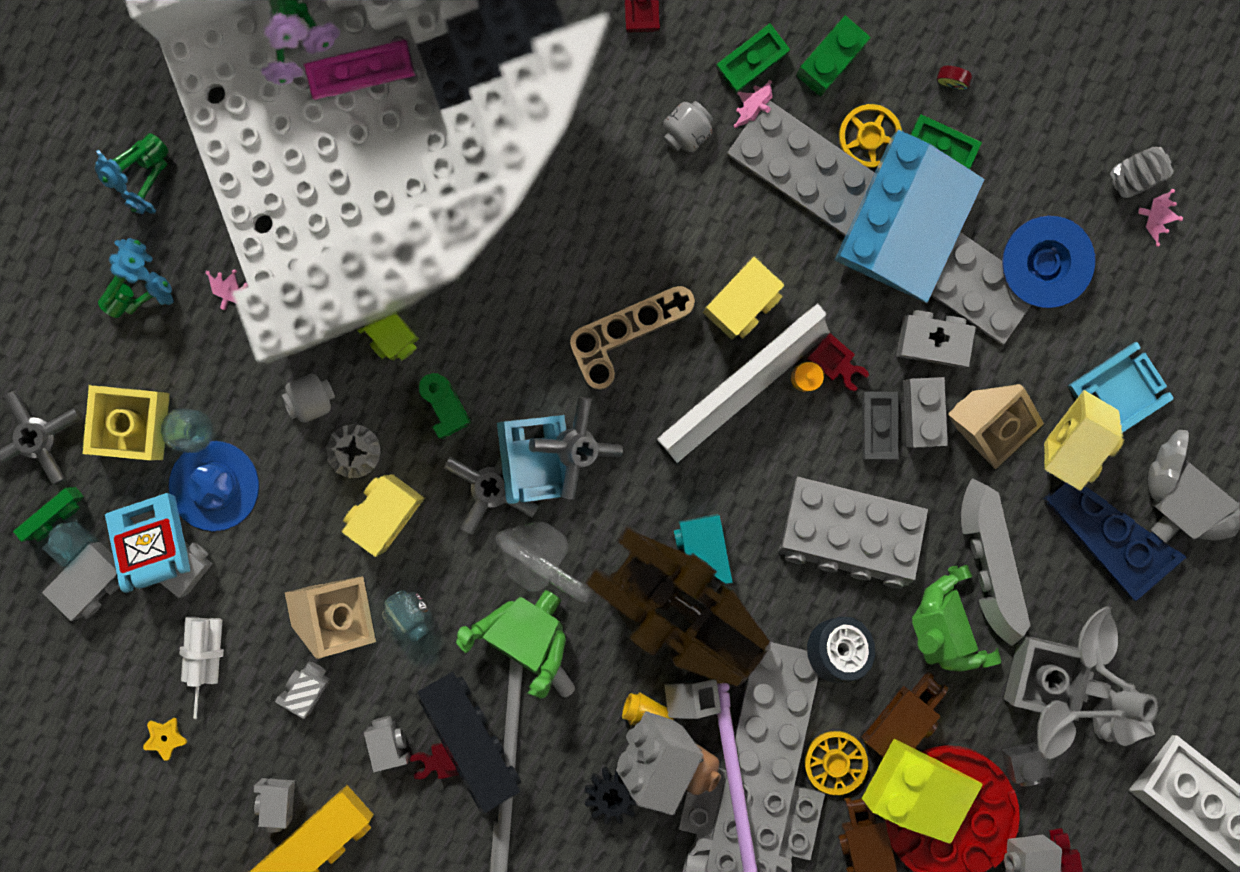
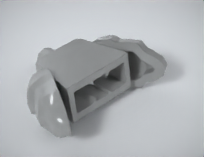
M1178 429L1166 443L1160 446L1156 461L1150 465L1148 471V489L1151 497L1154 499L1152 505L1164 514L1152 527L1151 531L1166 543L1180 528L1193 539L1199 537L1200 539L1213 541L1235 536L1240 530V502L1233 500L1203 473L1185 460L1189 432Z

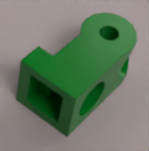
M430 373L422 378L419 383V392L426 401L431 403L440 420V423L433 426L439 439H444L472 424L447 378L437 373Z

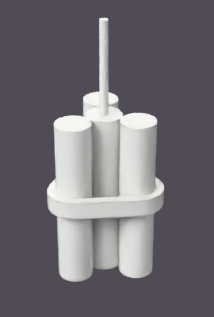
M185 618L184 646L180 647V655L183 656L181 681L187 682V686H196L194 719H197L199 686L204 683H218L220 657H223L224 649H220L222 619Z

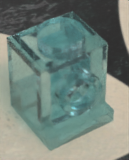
M72 517L68 523H60L48 534L49 541L43 549L61 567L68 566L89 544L96 543L98 539L81 522Z

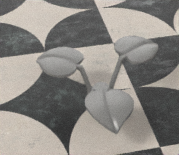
M1104 607L1098 610L1088 619L1080 634L1079 655L1085 667L1091 668L1096 665V670L1123 688V691L1117 692L1113 698L1112 706L1114 711H1073L1069 713V707L1065 702L1054 701L1043 710L1038 724V747L1042 758H1055L1070 747L1076 736V728L1072 721L1077 718H1111L1112 737L1117 744L1123 746L1131 745L1142 738L1155 735L1151 722L1157 713L1158 705L1156 698L1139 693L1135 690L1134 685L1124 682L1104 667L1105 664H1108L1114 658L1118 647V633L1116 624L1111 616V607Z

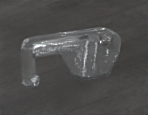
M540 521L505 529L497 533L495 542L503 552L507 574L510 579L525 589L540 591L550 582L580 603H587L598 595L585 582L582 584L559 568L568 552V542L566 537L551 525Z

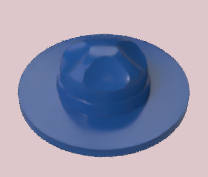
M1058 216L1034 218L1021 225L1009 238L1002 257L1003 274L1011 291L1022 301L1042 308L1059 307L1075 300L1089 285L1095 269L1094 248L1086 232L1073 221Z
M220 441L204 442L201 447L205 446L202 451L195 453L185 451L177 459L169 478V494L175 496L179 515L192 526L207 531L229 529L242 522L254 508L259 493L258 474L250 458L236 446Z

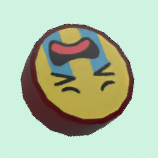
M945 65L940 67L936 81L941 85L958 90H967L970 87L972 74L963 68Z

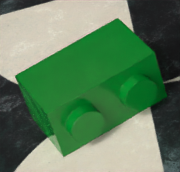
M845 15L800 66L796 76L822 97L865 48L871 37Z

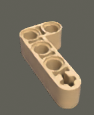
M673 287L576 330L571 336L570 344L588 385L598 390L609 387L614 381L615 373L607 351L688 316L695 303L692 292L686 287ZM678 294L680 299L686 297L688 302L684 305V311L674 307L667 310L670 318L664 319L663 310L657 301L663 300V306H667L673 302V295ZM648 307L656 311L658 318L654 324L644 325L640 322L638 313L643 308ZM613 321H621L627 328L625 336L620 339H614L607 333V328ZM584 334L591 335L596 340L594 349L587 353L578 350L576 345L578 338ZM603 365L607 367L609 378L606 382L597 384L590 379V371L594 366Z

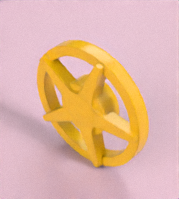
M866 104L853 109L845 117L839 130V144L842 151L867 168L878 167L880 161H876V149L882 143H889L891 137L885 136L884 129L881 126L884 115L892 122L896 132L897 130L902 131L897 117L887 108L876 104ZM863 111H876L880 113L875 122H867L865 124L855 117L856 114ZM851 119L858 132L856 140L846 144L845 130ZM860 146L868 150L871 162L857 158L849 149Z

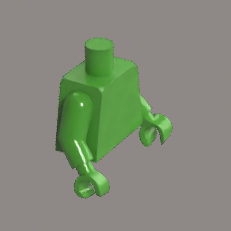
M963 565L960 568L957 566L949 567L948 576L943 575L925 589L921 605L912 617V624L918 638L920 651L923 652L928 665L939 663L943 669L955 672L977 669L981 665L984 668L1000 664L1001 657L998 647L990 654H987L986 650L979 651L978 654L973 653L978 651V647L957 589L953 590L954 585L959 581L973 576L968 565Z
M544 590L535 605L522 597L518 598L515 602L508 601L485 618L473 624L471 629L467 626L460 628L456 644L465 653H468L476 639H484L490 646L536 674L538 677L529 686L532 689L528 693L539 698H545L561 666L566 642V635L563 632L562 624L552 616L562 600L553 593Z

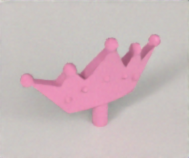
M768 80L763 87L754 86L755 93L740 91L737 93L744 107L736 109L741 116L736 124H734V128L747 124L749 121H755L761 110L767 113L770 112L771 108L766 104L772 99L771 80Z
M1174 189L1154 198L1150 210L1139 207L1138 214L1148 216L1145 228L1156 241L1157 247L1160 246L1158 242L1159 234L1169 233V229H1166L1164 224L1183 220L1182 216L1179 217L1169 209L1170 206L1174 207L1177 205L1176 202L1169 200L1171 193L1175 192Z
M235 269L232 270V274L224 281L221 272L214 278L210 275L209 271H206L212 293L223 298L220 306L222 310H226L229 301L236 303L232 292L248 287L247 283H244L243 287H239L236 277L237 271Z

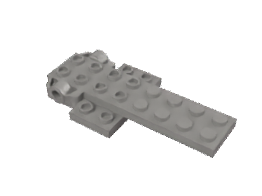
M771 642V648L747 679L734 737L757 872H792V856L811 860L825 796L824 792L795 785L819 675L811 667L807 650ZM719 768L718 773L721 774V779L713 791L709 792L706 790L700 795H692L686 791L678 829L695 833L696 835L694 843L686 855L682 872H743L726 769Z

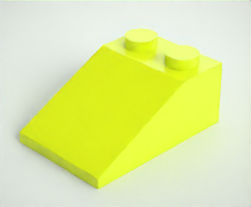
M893 739L862 799L873 813L901 827L951 844L983 784Z

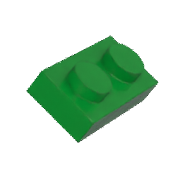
M769 23L717 63L716 69L737 94L788 55L790 48L771 23Z
M922 114L918 116L910 133L911 136L931 144L968 169L971 168L982 142Z
M77 487L64 488L13 531L21 542L34 539L37 542L41 541L52 533L54 528L51 525L60 517L62 520H65L79 510L80 507L77 503L84 496Z

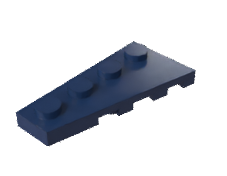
M1063 481L1044 498L1046 503L1133 601H1137L1186 558L1185 555L1178 550H1174L1155 534L1141 527L1125 513L1118 511L1086 486L1080 491Z

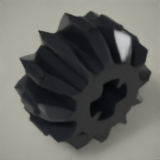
M607 766L603 767V779L598 774L593 773L590 779L594 785H586L584 790L586 794L590 795L585 800V806L595 807L592 811L594 819L598 818L602 813L605 814L604 824L609 825L611 816H616L617 823L622 824V813L624 812L627 816L633 817L635 810L632 806H638L616 771L617 766L615 768V775L611 776L609 768ZM610 789H616L620 799L616 797L615 802L608 801V795L604 793L610 794Z

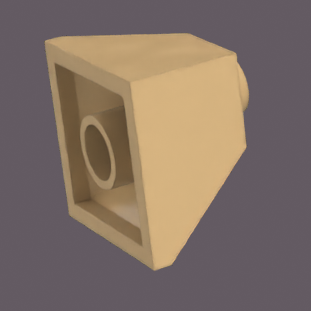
M1020 384L972 391L948 413L957 430L995 470L1044 424L1028 393Z
M363 576L285 592L291 626L315 658H323L376 642Z

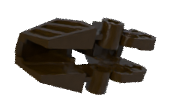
M627 526L616 540L630 551L623 565L616 572H612L610 576L602 570L595 568L585 581V584L614 606L632 632L629 636L630 639L649 654L654 656L663 643L666 642L673 648L670 654L675 666L736 687L745 682L771 648V642L734 591L724 585H721L717 591L708 586L717 571L694 553L691 555L685 554L646 537ZM683 590L697 601L705 605L704 609L702 610L695 604L691 605L679 594ZM672 606L685 616L684 620L692 626L684 633L657 613L655 609L658 607L668 610Z

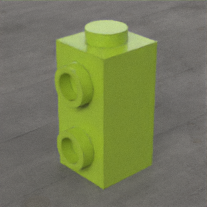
M397 313L373 325L357 330L360 334L366 331L373 341L369 345L381 359L387 356L390 360L395 361L399 357L403 361L417 349L414 343L419 338Z

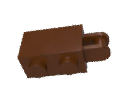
M926 673L911 691L903 686L863 734L862 739L882 757L885 756L893 739L917 750L915 747L924 737L926 739L929 738L936 731L939 725L937 721L941 716L933 709L945 696L948 687L945 684L940 685L933 679L934 675L932 673ZM926 690L931 696L926 702H923L919 697Z
M850 797L845 798L849 822L841 824L844 834H839L838 840L842 854H849L851 867H846V872H897L884 819L879 815L874 816V813L862 798L852 801ZM867 813V818L856 820L855 814Z

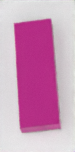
M406 39L304 63L313 100L416 76Z

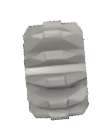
M1151 147L1113 167L1110 172L1113 179L1112 183L1116 191H1119L1121 197H1133L1171 177L1174 172L1171 166L1172 162L1162 147Z

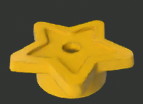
M172 718L164 724L154 721L148 722L150 738L144 744V750H156L164 761H168L174 748L187 744V740L179 734L176 718ZM165 735L167 737V741H163L161 737Z

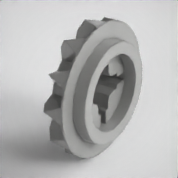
M351 424L342 426L331 434L326 446L327 462L336 473L347 478H358L367 475L375 468L380 458V444L377 437L371 430L361 425ZM355 436L356 448L367 452V454L355 456L350 466L349 454L339 451V448L351 446Z

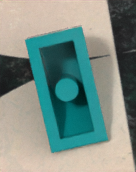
M715 514L678 521L680 529L674 530L677 550L684 549V553L688 555L694 553L717 571L715 577L725 584L733 583L720 515Z

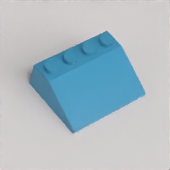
M897 130L886 147L834 261L928 303L985 179L931 144L901 130Z

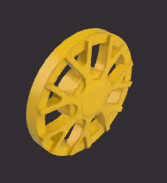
M830 731L819 735L809 745L804 760L805 771L811 783L820 791L830 795H843L855 790L863 782L868 770V757L864 747L854 736L842 731ZM837 737L838 749L829 750L827 739ZM851 741L857 747L851 754L847 755L842 749ZM817 746L826 751L823 759L812 755ZM860 751L861 756H856L855 754ZM811 758L814 759L815 762L810 763ZM850 759H862V768H850ZM822 764L825 771L817 776H813L811 767ZM849 772L855 781L845 786L840 777ZM855 772L860 773L857 778L854 775ZM827 775L836 777L834 788L824 786ZM822 778L821 784L817 781V779ZM840 783L843 786V788L837 789L838 784Z

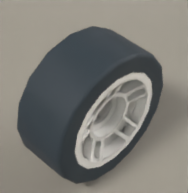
M837 617L819 623L810 633L807 643V656L812 669L820 678L831 683L851 682L864 677L872 668L875 659V643L870 631L862 622L852 617ZM838 647L843 648V652H841L840 654L838 652Z

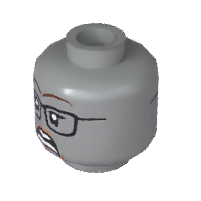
M694 101L692 104L682 102L664 119L663 127L667 134L663 138L677 152L681 148L687 152H693L712 134L711 122L713 118L698 102Z

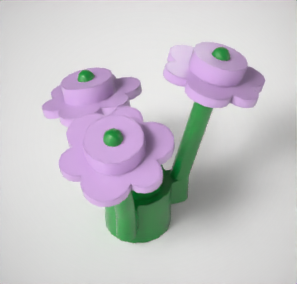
M269 0L273 15L270 20L271 25L266 26L264 31L265 35L269 37L270 45L276 48L277 61L268 64V67L262 68L261 73L265 75L266 80L272 81L275 84H289L295 77L303 75V69L297 67L296 63H285L284 47L295 48L299 44L298 40L304 39L302 44L306 47V51L309 54L323 52L332 47L335 42L334 40L340 35V31L331 22L326 23L324 26L317 25L309 14L306 3H299L298 0ZM300 18H303L309 26V32H307L305 25L300 24Z

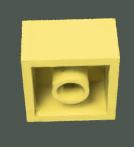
M753 257L705 308L703 313L731 340L737 335L743 339L759 323L755 316L760 311L767 314L783 297L779 291L784 284L759 260Z
M89 385L82 454L141 460H163L170 393Z
M1083 390L1044 443L1045 470L1080 491L1087 482H1094L1101 473L1102 463L1108 456H1115L1123 444L1119 410Z
M393 474L381 476L379 479L375 477L364 491V494L368 496L366 500L359 506L354 505L343 520L347 525L342 533L375 557L386 552L425 499Z

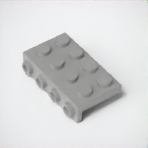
M797 477L778 554L785 555V560L791 563L804 564L805 561L817 563L818 568L823 571L837 572L838 569L851 572L850 576L853 578L870 580L873 577L884 580L883 584L885 586L901 589L904 585L912 583L916 578L928 509Z

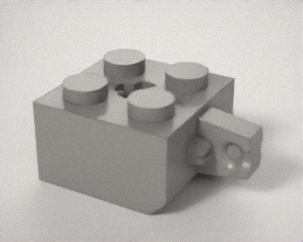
M1024 635L1016 645L1004 700L1013 706L1041 713L1050 703L1062 701L1068 705L1069 713L1073 711H1081L1083 701L1087 702L1089 695L1108 699L1111 685L1093 680L1094 672L1090 671L1091 668L1085 667L1082 664L1079 648ZM1053 673L1054 677L1052 681L1047 679L1046 682L1045 678L1047 674Z
M645 711L640 722L636 725H631L626 735L629 745L626 751L620 755L616 771L637 805L674 815L703 757V753L682 725L672 719Z

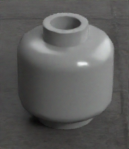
M308 374L287 383L285 393L281 397L291 419L297 418L300 422L307 423L328 414L331 410L330 400L335 398V395L327 379L321 381L317 375Z

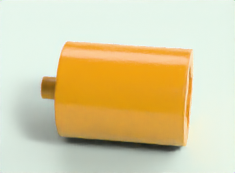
M805 362L796 366L791 374L793 386L802 392L816 390L821 386L824 379L821 367L813 362Z

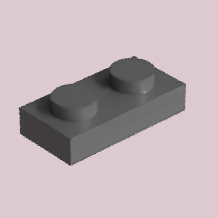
M862 392L863 459H899L898 392Z

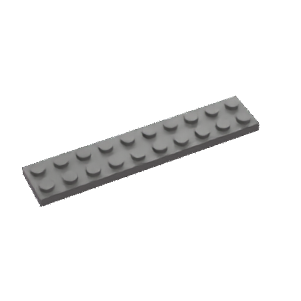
M769 101L766 105L771 108L770 112L767 113L761 110L755 121H749L727 152V155L833 229L846 236L874 172L772 101ZM960 232L931 296L1003 345L1031 305L1019 299L1009 288L1003 274L1002 260Z

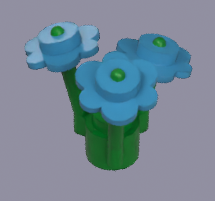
M149 133L141 141L138 140L131 148L112 160H107L98 149L96 151L98 159L95 162V171L99 180L106 187L115 188V190L120 192L121 197L126 200L124 204L132 212L143 214L147 211L155 214L154 206L145 201L144 198L159 173L168 165L164 160L169 154L166 145L157 136ZM135 161L145 169H148L150 166L153 167L138 195L126 191L128 179L121 173Z
M132 238L127 240L121 239V241L116 240L114 244L119 247L120 251L109 257V261L112 264L111 272L115 277L98 300L101 310L114 318L121 317L124 312L132 315L140 305L152 297H156L161 305L165 303L171 305L173 298L170 294L172 288L169 282L155 272L149 273L144 267V261L151 262L153 260L146 253V246L139 240ZM125 279L131 283H135L138 279L145 280L147 292L133 300L134 293L129 286L124 284Z

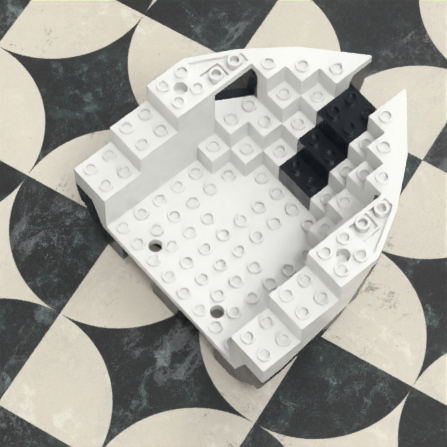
M126 0L132 18L159 40L246 278L248 287L232 293L257 361L270 363L373 325L408 308L412 304L428 299L440 288L454 280L509 216L514 213L563 135L607 27L606 15L567 29L557 0H298L299 3L307 4L309 14L317 25L324 26L326 23L331 22L339 29L340 35L334 40L335 42L331 48L314 54H309L306 51V47L302 44L304 39L298 40L299 44L295 48L285 46V63H296L297 67L303 69V75L295 77L289 84L280 85L266 80L265 75L261 73L262 68L268 67L269 63L277 61L276 48L270 45L269 37L265 35L264 31L266 26L271 25L270 20L273 15L269 0ZM300 18V24L305 25L307 32H309V26L303 18ZM403 39L407 40L416 76L322 99H312L304 63ZM223 87L225 90L224 99L218 104L210 103L208 95L211 89ZM264 215L270 216L273 223L270 231L264 234L258 233L255 227L257 219Z

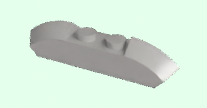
M972 478L962 502L961 525L963 534L974 533L975 538L970 540L971 550L975 559L980 558L983 571L978 572L981 589L983 592L988 591V596L979 599V603L985 618L993 630L1004 641L1013 646L1024 637L1030 627V621L1003 508L997 491Z

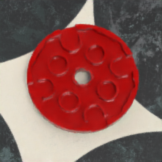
M946 745L921 751L981 782L983 785L951 844L901 827L883 818L886 823L891 847L901 861L914 872H986L991 867H997L1007 853V839L1016 838L1019 827L1018 799L1008 778L989 758L966 747Z

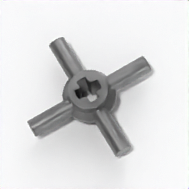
M16 390L5 394L3 397L18 425L13 432V442L0 449V465L21 453L25 457L38 458L52 485L64 481L65 477L50 451L55 444V434L83 418L80 411L74 407L47 422L41 418H31ZM33 432H36L38 435L34 438L35 444L30 442V439L34 437Z
M578 397L572 429L561 432L556 440L531 438L529 441L530 452L556 453L560 461L566 465L561 496L566 499H575L581 467L591 465L597 456L619 458L623 453L621 444L596 443L592 434L586 430L592 400L587 397Z
M449 457L444 466V469L471 483V493L476 501L461 527L462 530L473 535L488 507H497L504 502L507 503L501 457L495 467H486L478 472L452 457ZM494 478L497 480L496 487L500 490L498 494L491 493V496L485 494L487 488L483 486V482L485 480L489 482ZM519 501L518 503L509 504L530 517H533L538 508V505L531 501Z

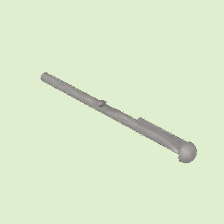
M510 658L504 754L501 757L507 767L512 765L515 769L523 666ZM513 797L499 805L498 822L494 821L490 872H507Z

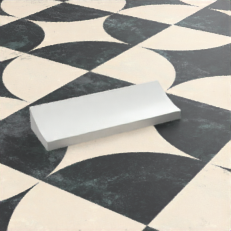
M818 304L809 309L657 438L676 463L830 333L825 321L827 314Z
M1177 735L1171 736L1128 791L1230 872H1240V785Z

